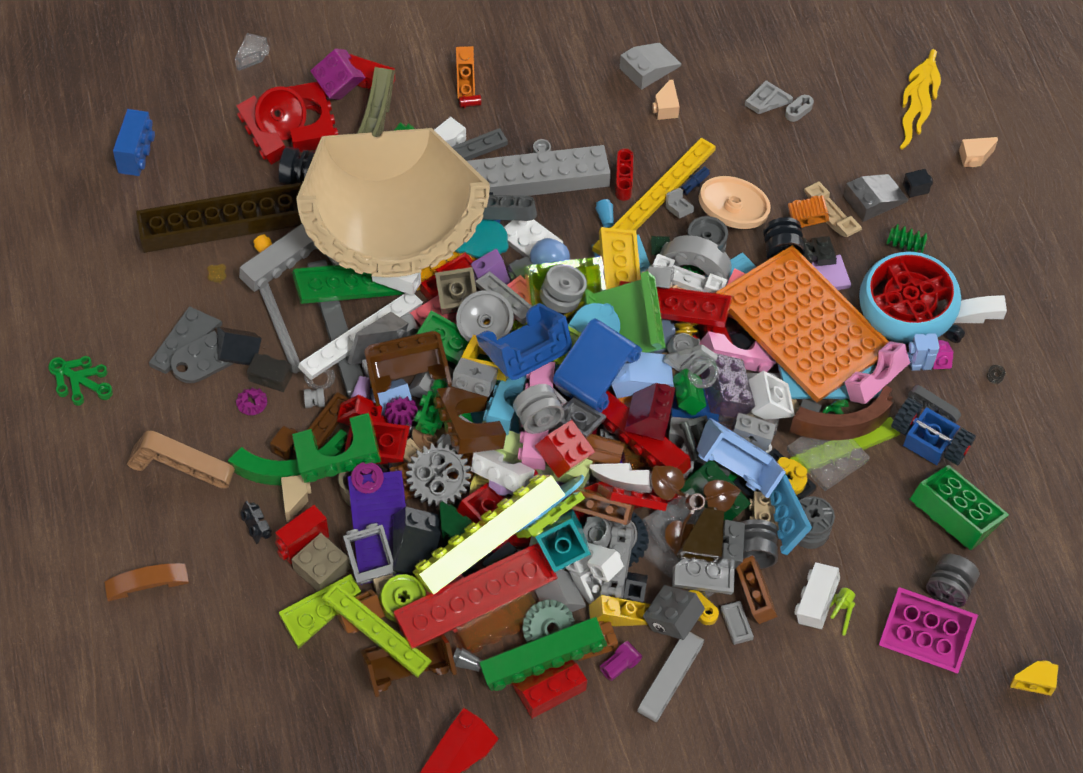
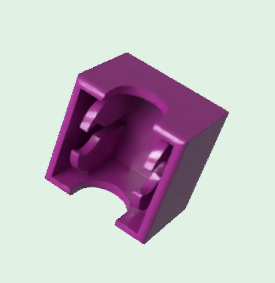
M334 49L310 70L329 99H342L366 78L361 70L356 69L350 63L349 59L352 57L347 50Z

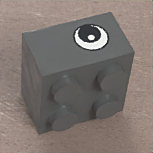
M664 585L643 617L653 632L684 640L705 608L696 593Z

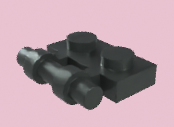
M830 236L812 238L811 243L802 237L805 246V254L803 256L811 264L816 261L818 266L834 265L837 263Z

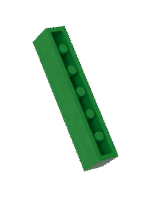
M594 617L481 661L480 665L490 690L499 691L513 682L520 683L531 675H540L549 668L561 667L567 661L579 660L585 654L599 652L608 645L598 619Z

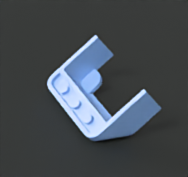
M709 418L705 424L697 447L698 456L706 462L708 460H715L743 477L747 481L745 484L753 491L758 489L766 498H769L786 471L767 452L712 418Z

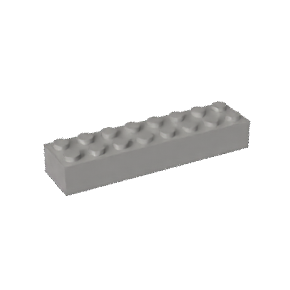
M604 145L467 161L489 182V192H493V195L532 196L609 187L610 169Z

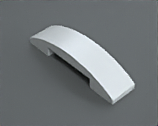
M657 254L653 265L675 267L673 284L686 290L715 293L725 287L727 279L711 273L709 277H705L674 265V259Z

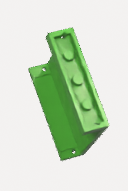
M648 271L640 273L641 280L598 293H592L588 289L585 290V305L592 303H608L612 305L620 320L619 333L640 346L642 352L650 353L666 348L655 276Z

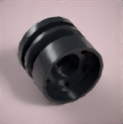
M285 147L279 165L280 184H294L296 180L297 183L303 182L316 151L309 153L308 150H304L300 157L299 148Z
M781 217L773 219L764 226L763 235L768 260L792 245L802 255L805 254L802 227L798 220Z

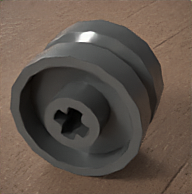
M703 216L693 220L689 225L688 236H697L710 240L718 245L717 248L722 253L725 251L728 230L721 220L711 216Z

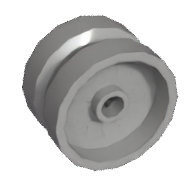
M565 264L555 265L549 269L540 290V298L548 308L556 312H572L577 309L587 287V280L577 268Z
M538 384L527 388L513 402V408L520 418L521 424L526 432L531 434L542 433L553 428L564 416V409L557 399L552 387L547 384Z

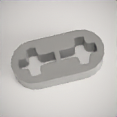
M802 95L789 104L785 113L787 120L792 122L798 121L810 112L813 107V98L809 95Z

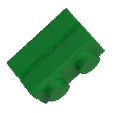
M687 368L677 373L673 377L674 387H676L675 394L678 407L686 410L692 416L696 415L706 407L701 377L695 373L693 374Z

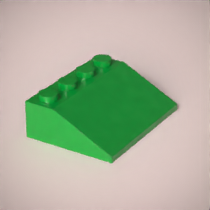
M950 465L922 481L910 498L916 507L927 513L933 521L940 524L947 533L953 535L969 550L978 546L1009 516L1007 512Z

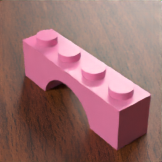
M709 331L700 341V345H704L718 355L717 360L714 362L716 364L762 372L763 370L768 372L776 363L757 341L748 350H743L734 346L724 334Z
M888 342L879 351L878 363L872 374L855 372L845 381L850 401L866 404L910 364L905 344Z

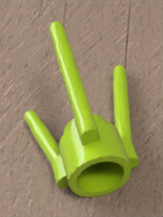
M841 588L839 593L834 595L831 606L835 602L837 605L830 616L831 619L835 618L840 608H848L842 630L843 636L846 635L852 609L855 606L853 602L855 593L848 588Z

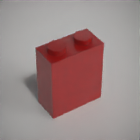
M315 505L275 532L277 539L275 543L278 547L277 553L282 560H287L292 564L291 559L320 533L326 538L329 537L327 518Z

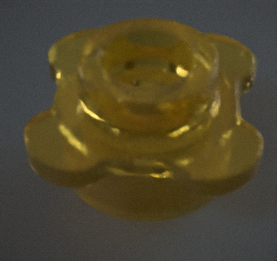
M224 264L208 266V279L210 281L221 282L226 279V266Z

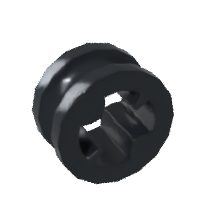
M952 325L946 332V337L953 343H959L965 336V331L958 325Z

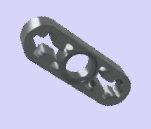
M915 385L908 393V396L922 404L924 409L927 407L953 423H956L961 417V413L957 408L922 386Z

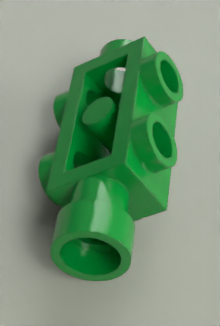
M440 379L434 380L431 387L432 391L429 390L427 395H422L419 404L422 406V409L417 411L414 421L417 422L415 429L423 434L434 436L436 429L440 430L443 421L440 420L438 409L434 407V397H436L437 389L448 387L445 381Z

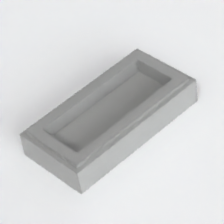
M738 601L721 606L720 610L733 644L753 640L754 636L741 602Z

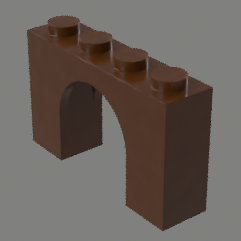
M456 387L437 389L436 397H434V407L438 409L440 420L444 422L445 431L450 435L451 445L455 447L458 455L504 449L506 433L500 421L470 423L459 417V415L464 413L486 411L487 396Z

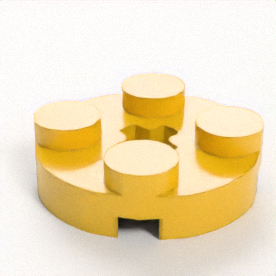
M781 457L777 463L786 471L787 475L791 476L792 480H788L795 494H800L807 483V469L795 460Z

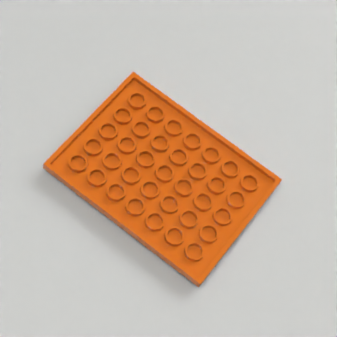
M793 245L715 292L716 294L732 296L729 313L816 403L844 385L845 381L855 372L862 373L878 362L879 351L889 342Z

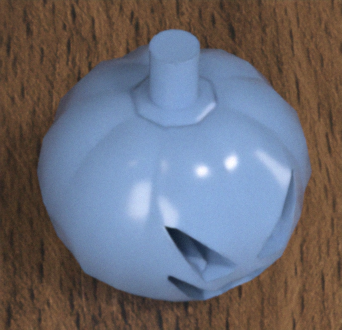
M545 238L536 242L530 252L531 262L539 271L536 278L543 281L551 267L560 264L569 265L570 254L564 244L552 238Z

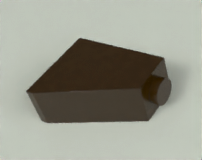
M715 507L704 508L680 547L677 557L717 563L722 557L724 511H720Z

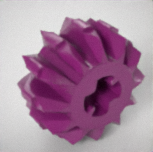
M399 395L397 400L392 398L391 403L386 404L385 416L388 423L407 424L411 427L418 408L415 406L414 400L409 401L408 396L402 399Z

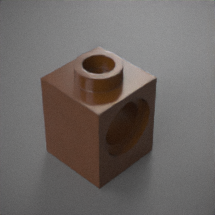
M283 426L270 442L271 452L288 461L294 454L292 434L298 432L293 428L289 429Z

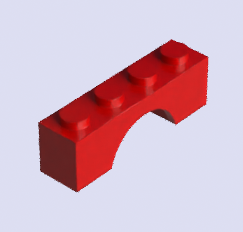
M254 95L236 105L240 111L237 115L242 123L246 121L245 129L249 135H254L251 139L256 147H261L259 151L264 160L268 159L272 165L281 159L285 145L277 132L264 133L258 128L254 116L257 98Z

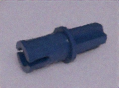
M703 166L694 175L691 174L689 179L679 186L682 190L684 189L683 195L687 196L695 187H699L701 182L710 174V170Z

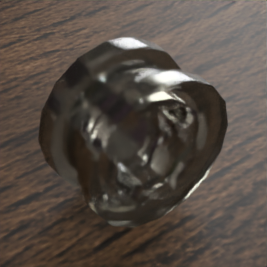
M992 365L987 373V379L993 384H999L1003 381L1006 371L1000 365Z

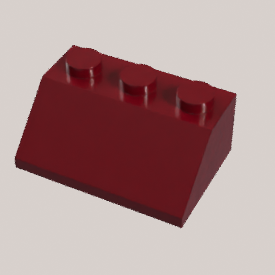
M655 383L633 393L625 431L663 441L676 387Z

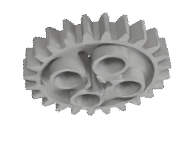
M440 442L438 448H435L433 443H431V449L428 450L427 447L423 446V453L418 450L416 451L418 458L411 457V461L414 464H408V468L412 471L406 472V476L411 477L407 479V484H413L410 487V491L416 490L415 498L422 496L421 503L428 500V506H430L432 502H435L436 508H438L440 502L443 501L447 504V501H450L454 504V497L460 500V492L466 494L467 490L463 486H470V482L465 479L471 478V474L466 473L470 471L471 467L464 466L467 464L468 459L461 460L463 454H456L455 448L449 450V444L442 448ZM442 458L445 462L442 465H437L434 463V460ZM449 463H452V466L445 469ZM421 471H428L430 476L422 478L419 473ZM442 472V478L440 476L435 478V473L440 474ZM450 472H456L458 477L450 479L447 475ZM432 481V483L428 487L425 486L427 483ZM441 485L444 489L442 492L437 493L433 490V487Z

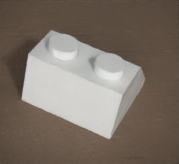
M764 370L746 381L752 414L764 420L795 416L788 383Z

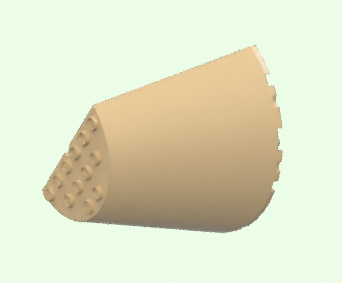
M432 128L384 131L379 137H374L372 132L321 137L296 199L299 216L305 231L314 242V245L324 255H328L338 262L340 266L346 269H354L355 272L360 274L365 272L375 277H400L422 272L421 269L429 266L431 268L437 266L441 260H447L453 256L455 250L464 242L467 243L476 231V226L483 219L484 209L487 208L490 184Z

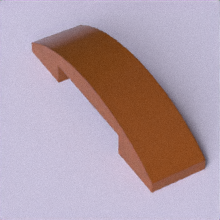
M175 563L138 568L112 577L104 583L107 600L112 601L126 598L128 593L167 584L169 588L188 584L189 580L186 565Z

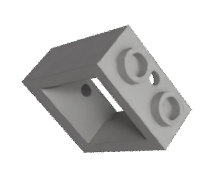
M377 523L366 526V530L358 531V529L346 532L347 535L343 536L357 585L371 582L375 578L396 574L393 571V558L383 525L378 526ZM379 534L388 565L359 574L350 542Z

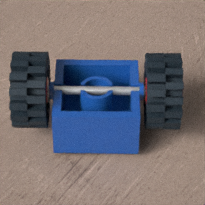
M908 397L891 425L892 428L900 433L907 434L903 446L935 465H938L944 456L945 459L958 466L969 451L976 435L964 428L959 430V425L927 407L920 417L917 418L923 405Z

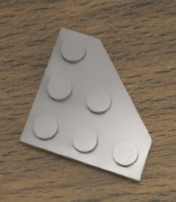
M682 559L673 567L672 587L731 595L734 592V569L716 566V563Z

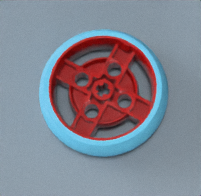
M918 252L895 253L879 260L866 273L860 287V306L864 317L885 338L897 343L909 344V342L913 341L915 334L926 335L935 333L937 338L940 337L954 324L961 307V292L954 274L936 258ZM887 279L888 282L882 294L874 296L873 290L876 286ZM946 299L947 307L945 310L933 317L932 314L937 308L938 301Z

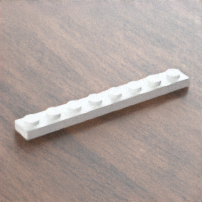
M403 294L301 361L298 368L310 380L314 379L350 355L354 338L358 331L389 312H393L398 317L410 314V312L420 307L423 302L415 294Z

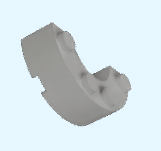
M688 235L675 237L673 241L666 242L660 252V255L674 259V265L676 266L693 265L703 270L708 277L711 273L727 279V282L732 269L730 258L726 252L722 253L717 248V244L702 237Z

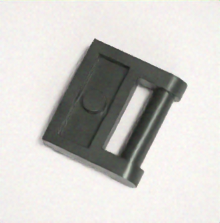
M706 415L679 424L680 430L682 429L691 453V462L701 459L698 456L697 447L705 424L708 421Z

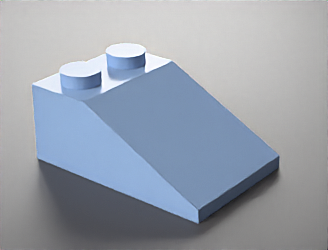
M641 352V356L637 361L633 363L626 361L611 384L617 399L633 396V393L655 383L674 387L672 367L664 362L666 354Z

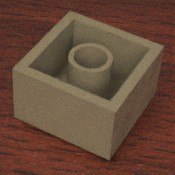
M473 267L435 273L442 315L456 313L463 300L477 292Z
M322 533L291 559L293 570L316 591H320L335 583L351 569L349 557Z

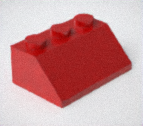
M488 482L464 498L457 512L462 516H467L472 522L477 524L482 520L481 516L489 510L493 512L497 509V504L505 499V497L498 495L490 488ZM513 534L493 549L492 552H496L507 542L512 544L518 537L516 534Z
M570 660L561 667H552L540 675L526 677L520 683L513 682L512 686L533 719L586 691L587 679L578 664Z

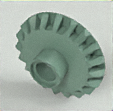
M543 600L534 604L526 613L523 621V634L527 643L573 626L575 620L572 612L563 603L556 600ZM553 622L554 629L548 632L547 626Z

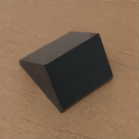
M224 327L217 328L218 361L250 366L256 365L262 340L260 336L255 332Z

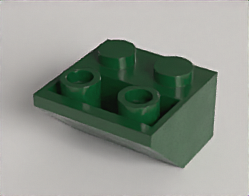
M443 501L440 503L443 547L449 545L448 541L455 535L461 536L466 532L464 529L473 522L467 516L459 514L451 504L447 505Z

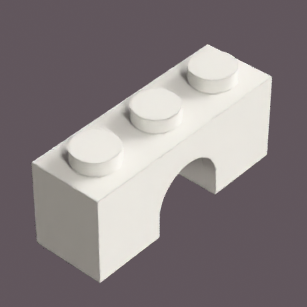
M495 450L475 452L473 454L472 472L513 492L521 486L526 487L529 485V480L534 477V469L520 462L516 464L503 463L504 455Z
M588 543L590 555L566 566L567 570L581 573L589 567L594 578L609 582L624 567L620 559L621 556L616 550Z

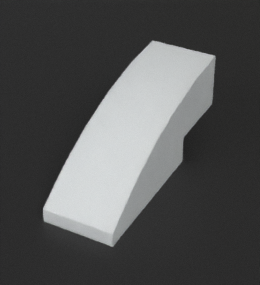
M985 296L962 300L959 314L954 323H984L985 319H1004L1007 312L1005 296Z
M630 463L590 464L593 476L604 483L627 491L634 490L652 493L651 473L649 470H632Z

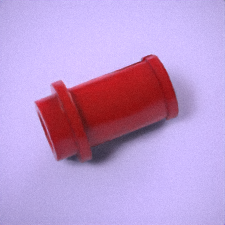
M480 94L472 96L462 95V97H459V106L464 109L469 106H481Z

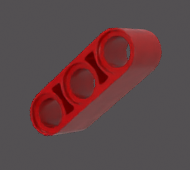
M621 149L617 154L615 194L619 200L627 201L632 195L633 152L629 149Z

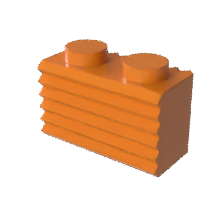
M823 195L812 196L810 199L802 201L795 200L788 204L790 218L798 220L802 228L829 221Z

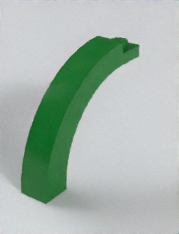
M341 429L326 445L318 450L319 453L325 456L340 455V452L344 451L346 447L347 433ZM242 447L228 459V463L235 469L234 473L256 483L282 485L281 478L300 475L297 459L288 461L264 459L248 452Z

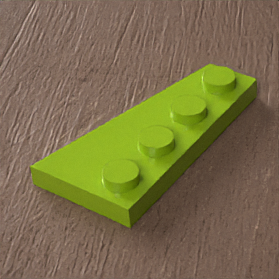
M351 574L337 581L340 586L354 597L361 594V590ZM335 583L279 612L281 620L298 649L337 615L336 610L322 599Z

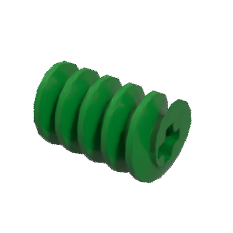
M896 224L891 229L886 245L893 241V247L900 243L901 250L906 245L908 252L914 248V252L921 250V253H923L927 242V233L920 237L919 230L914 235L912 228L906 232V226L899 230V224Z

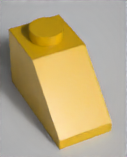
M1036 661L1016 674L1010 683V687L1051 696L1057 685L1058 665L1052 664L1049 661Z

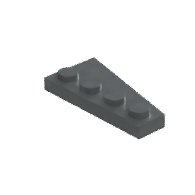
M189 306L152 357L149 366L167 374L171 370L172 356L179 348L221 327L222 321Z

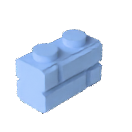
M935 333L926 335L915 334L913 341L909 342V352L907 353L910 360L909 367L912 371L920 369L931 370L933 368L939 351L938 338Z

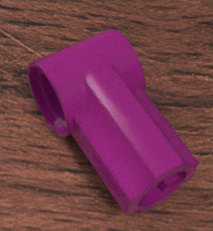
M626 641L619 646L611 658L600 666V670L607 680L613 681L627 668L631 669L636 666L643 656L629 641Z

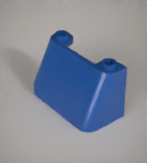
M539 303L527 311V325L498 340L493 332L487 330L476 335L480 348L506 377L511 380H517L569 352L572 341L566 316Z
M594 318L588 323L555 372L553 383L563 395L570 399L574 397L601 413L609 404L606 391L626 361L629 363L637 361L641 356L642 349L605 323Z

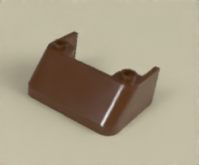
M436 331L372 344L366 347L364 351L376 407L380 406L378 393L389 390L392 386V379L429 371L431 378H446L448 387H452L441 335Z
M444 634L417 647L419 651L432 660L424 672L431 670L437 675H444L450 670L453 675L457 674L450 642ZM378 645L367 647L361 651L369 683L375 697L379 696V692L388 690V687L392 684L391 681L413 675Z

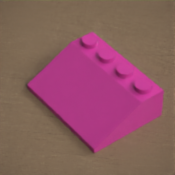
M898 587L879 645L958 673L978 615Z

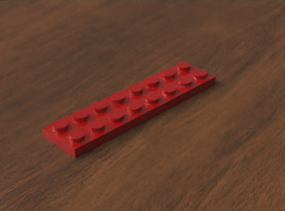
M536 543L440 589L435 594L431 593L399 608L393 614L412 650L558 579V577L551 568L539 543Z

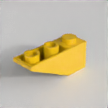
M601 595L589 604L590 619L597 617L598 622H611L612 626L648 625L643 615L651 604Z

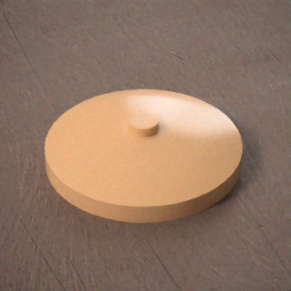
M730 176L711 178L702 185L699 193V203L702 209L709 216L721 220L729 227L738 229L756 228L767 220L770 213V202L764 192L752 183L740 178Z

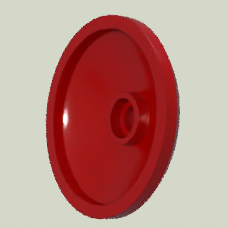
M272 87L263 92L258 98L254 110L255 121L260 131L264 133L277 132L281 140H287L291 138L290 128L304 126L306 106L296 91L288 87ZM276 110H278L279 115L277 117L274 114Z

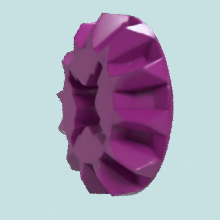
M251 387L248 390L244 388L242 393H238L236 400L237 408L243 414L257 415L267 406L266 394L260 388L254 389ZM248 397L255 399V405L249 402Z
M360 463L354 468L351 476L353 486L357 491L364 494L377 491L384 479L381 468L375 463ZM373 472L371 478L375 483L367 481L362 484L364 480L362 474L367 475Z

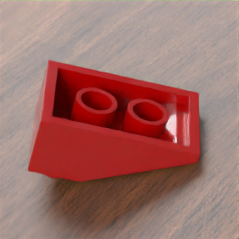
M372 421L381 457V462L379 463L403 462L410 426ZM351 424L345 451L349 449L353 442V432Z

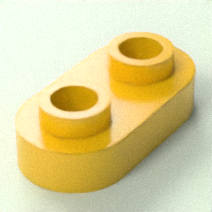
M690 590V592L697 594L705 608L698 620L704 625H713L719 615L717 607L699 591ZM705 611H711L712 614L708 615Z

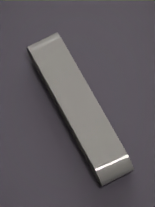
M691 632L688 633L684 640L679 639L640 704L638 713L654 722L659 720L699 653L704 639Z

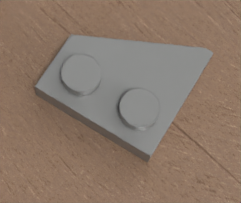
M766 80L745 101V106L761 114L790 104L793 101V97Z
M698 345L664 356V362L678 372L687 368L693 374L695 373L699 376L717 360L718 355L704 345Z

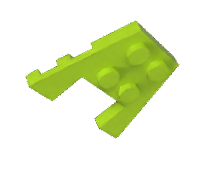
M581 491L573 493L533 524L515 533L518 538L538 536L544 531V527L556 522L561 515L584 500L585 497Z

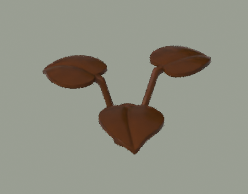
M654 466L651 473L652 487L657 496L664 500H671L675 494L685 497L686 507L690 510L683 523L676 520L668 524L665 529L666 543L675 556H677L680 547L693 524H687V521L696 510L704 507L705 501H707L708 507H715L720 511L726 512L731 508L740 493V489L732 483L723 480H713L708 482L703 488L705 498L698 493L689 495L678 491L683 488L685 483L684 475L679 469L672 466Z

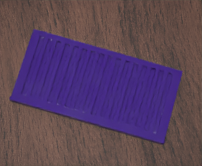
M402 471L384 472L381 487L374 493L368 494L357 491L352 484L351 476H348L353 530H366V526L377 523L378 526L383 525L393 558V515L406 507ZM372 474L362 475L364 477L362 484L367 481L375 483L371 478ZM379 534L355 541L359 574L388 565ZM396 572L393 576L403 575V573Z

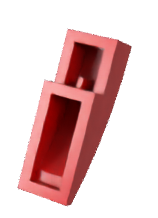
M465 252L437 268L436 273L470 268L474 261ZM436 275L429 277L420 284V292L428 301L439 295Z

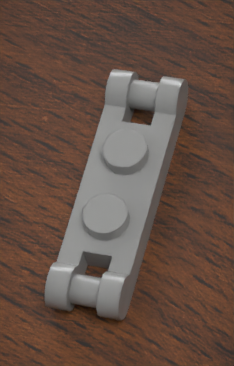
M613 526L610 549H614L620 554L624 567L609 582L604 581L601 595H614L616 598H623L634 538V528L620 529L619 526ZM625 537V542H619V538ZM612 583H618L616 587H611Z

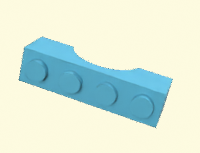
M527 375L517 380L509 378L506 381L498 380L497 384L499 385H495L493 391L494 398L491 397L488 404L490 410L486 409L483 421H486V423L500 421L507 436L513 423L515 410L506 401L516 398L525 390Z

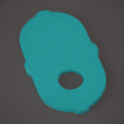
M482 219L481 223L476 226V231L467 243H463L455 252H466L477 259L494 249H497L499 254L504 253L509 248L507 231L500 223L494 220Z

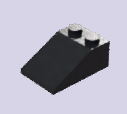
M404 507L393 515L394 572L415 576L413 573L416 569L415 565L424 559L427 561L433 557L432 553L438 547L441 534L440 515L410 507Z

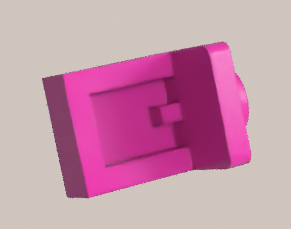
M938 340L939 351L933 368L950 369L952 368L953 350L948 341Z

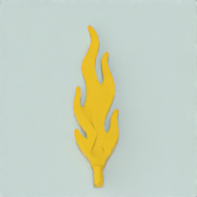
M934 49L930 50L928 59L917 66L909 76L908 81L911 83L904 91L902 107H906L910 95L911 105L902 120L905 140L900 149H904L909 145L912 139V122L915 116L920 112V118L916 125V132L920 135L921 127L930 115L932 107L929 94L930 84H932L933 100L937 99L941 77L935 61L937 51Z

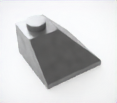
M573 397L563 407V418L556 426L549 430V434L570 420H573L584 437L587 438L606 419V416Z

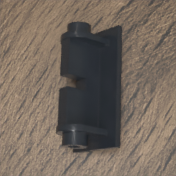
M245 501L240 512L241 518L245 521L250 536L258 544L261 537H264V539L270 538L272 530L266 520L259 521L264 519L259 505L254 502L249 504L248 501Z

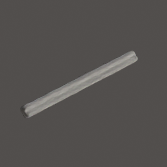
M267 284L264 288H259L291 370L293 373L300 372L301 370L298 368L299 358L270 286Z

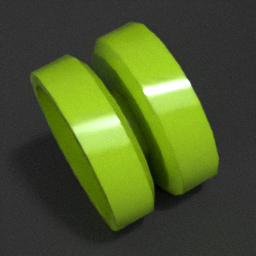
M408 574L390 578L381 589L378 597L385 617L398 623L393 612L425 597L426 591L423 584L416 577ZM403 596L405 598V602H401V599L398 597Z

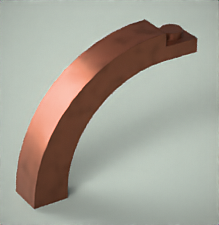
M885 386L874 403L863 410L849 414H825L800 406L793 417L790 432L819 440H848L867 435L879 428L889 417L893 404V397L890 396L892 388Z

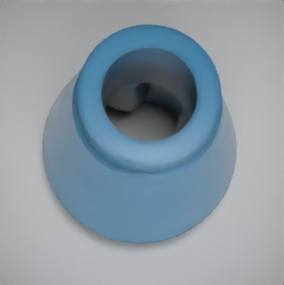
M608 199L598 201L595 209L603 227H612L614 225L613 204Z

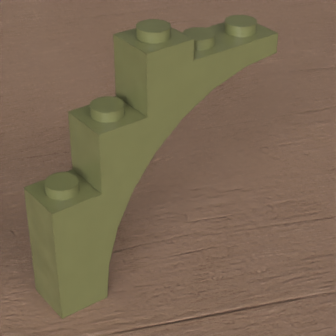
M375 67L366 112L358 133L372 132L374 137H379L380 133L383 132L386 112H389L395 70Z

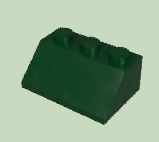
M709 460L685 481L683 488L679 491L689 495L698 493L705 498L703 488L710 481L723 480L733 485L735 484L714 461ZM741 491L731 508L724 512V521H732L751 504ZM705 501V505L702 509L697 510L699 514L703 511L704 508L708 507L707 501Z

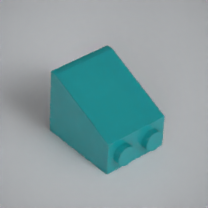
M573 509L565 512L553 524H548L543 528L544 531L541 534L535 536L554 572L591 554L582 525Z

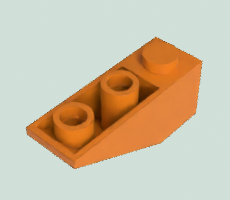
M473 46L456 47L457 94L459 99L462 95H475Z

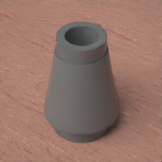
M457 647L453 656L455 667L479 672L480 662L483 660L463 647L462 649Z

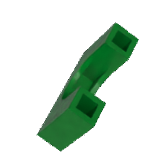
M369 413L350 418L353 442L347 451L338 456H325L319 453L312 429L292 434L299 472L304 483L315 482L325 477H333L346 471H353L357 465L363 462L364 464L381 462L375 430Z

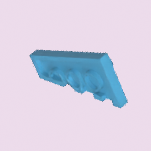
M785 473L771 493L770 500L771 505L775 507L774 520L778 522L779 526L777 535L778 539L782 541L781 553L788 555L812 529V526Z

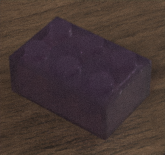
M717 354V360L701 374L710 412L736 418L738 413L747 415L755 407L743 359Z

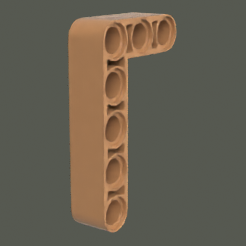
M146 431L134 445L127 463L130 468L142 471L154 459L224 489L229 488L235 470L232 465L155 431Z

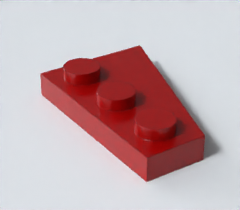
M599 484L597 490L599 494L611 501L666 511L668 504L657 495L650 494V496H645L642 492L634 490L629 492L619 487L612 488Z

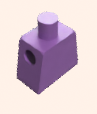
M497 249L472 262L471 266L473 267L475 281L490 271L506 285L510 283L504 261Z

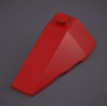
M463 708L420 773L465 772L475 762L485 758L499 738L481 718Z

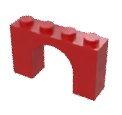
M318 82L288 87L301 96L306 109L313 110L320 115V118L311 125L290 128L291 141L294 148H299L300 152L316 150L322 136L338 135L337 128H333V125H335L334 115L329 112L332 111L331 103L326 100L328 96Z

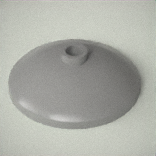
M483 290L477 291L463 300L457 311L456 322L459 332L468 342L473 334L478 335L487 330L493 332L497 339H500L510 333L514 322V314L510 303L505 297L494 291ZM486 319L490 320V323L487 325L483 324Z

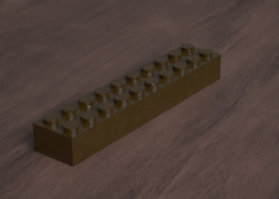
M303 182L137 210L136 215L143 252L300 226L302 222L296 198Z

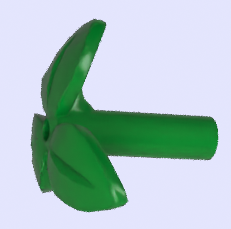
M845 399L837 400L828 405L822 413L827 414L832 411L835 414H844L841 407H849V403Z

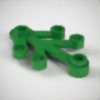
M83 356L81 359L65 361L60 357L53 358L48 368L50 373L56 376L58 396L65 397L69 393L68 387L64 382L65 375L71 380L73 404L80 406L84 403V397L80 391L79 383L95 391L102 400H108L113 395V390L109 383L97 384L86 378L94 375L100 378L105 377L108 373L106 366L100 364L90 368L92 366L91 358ZM79 366L83 368V370L73 371L71 369Z

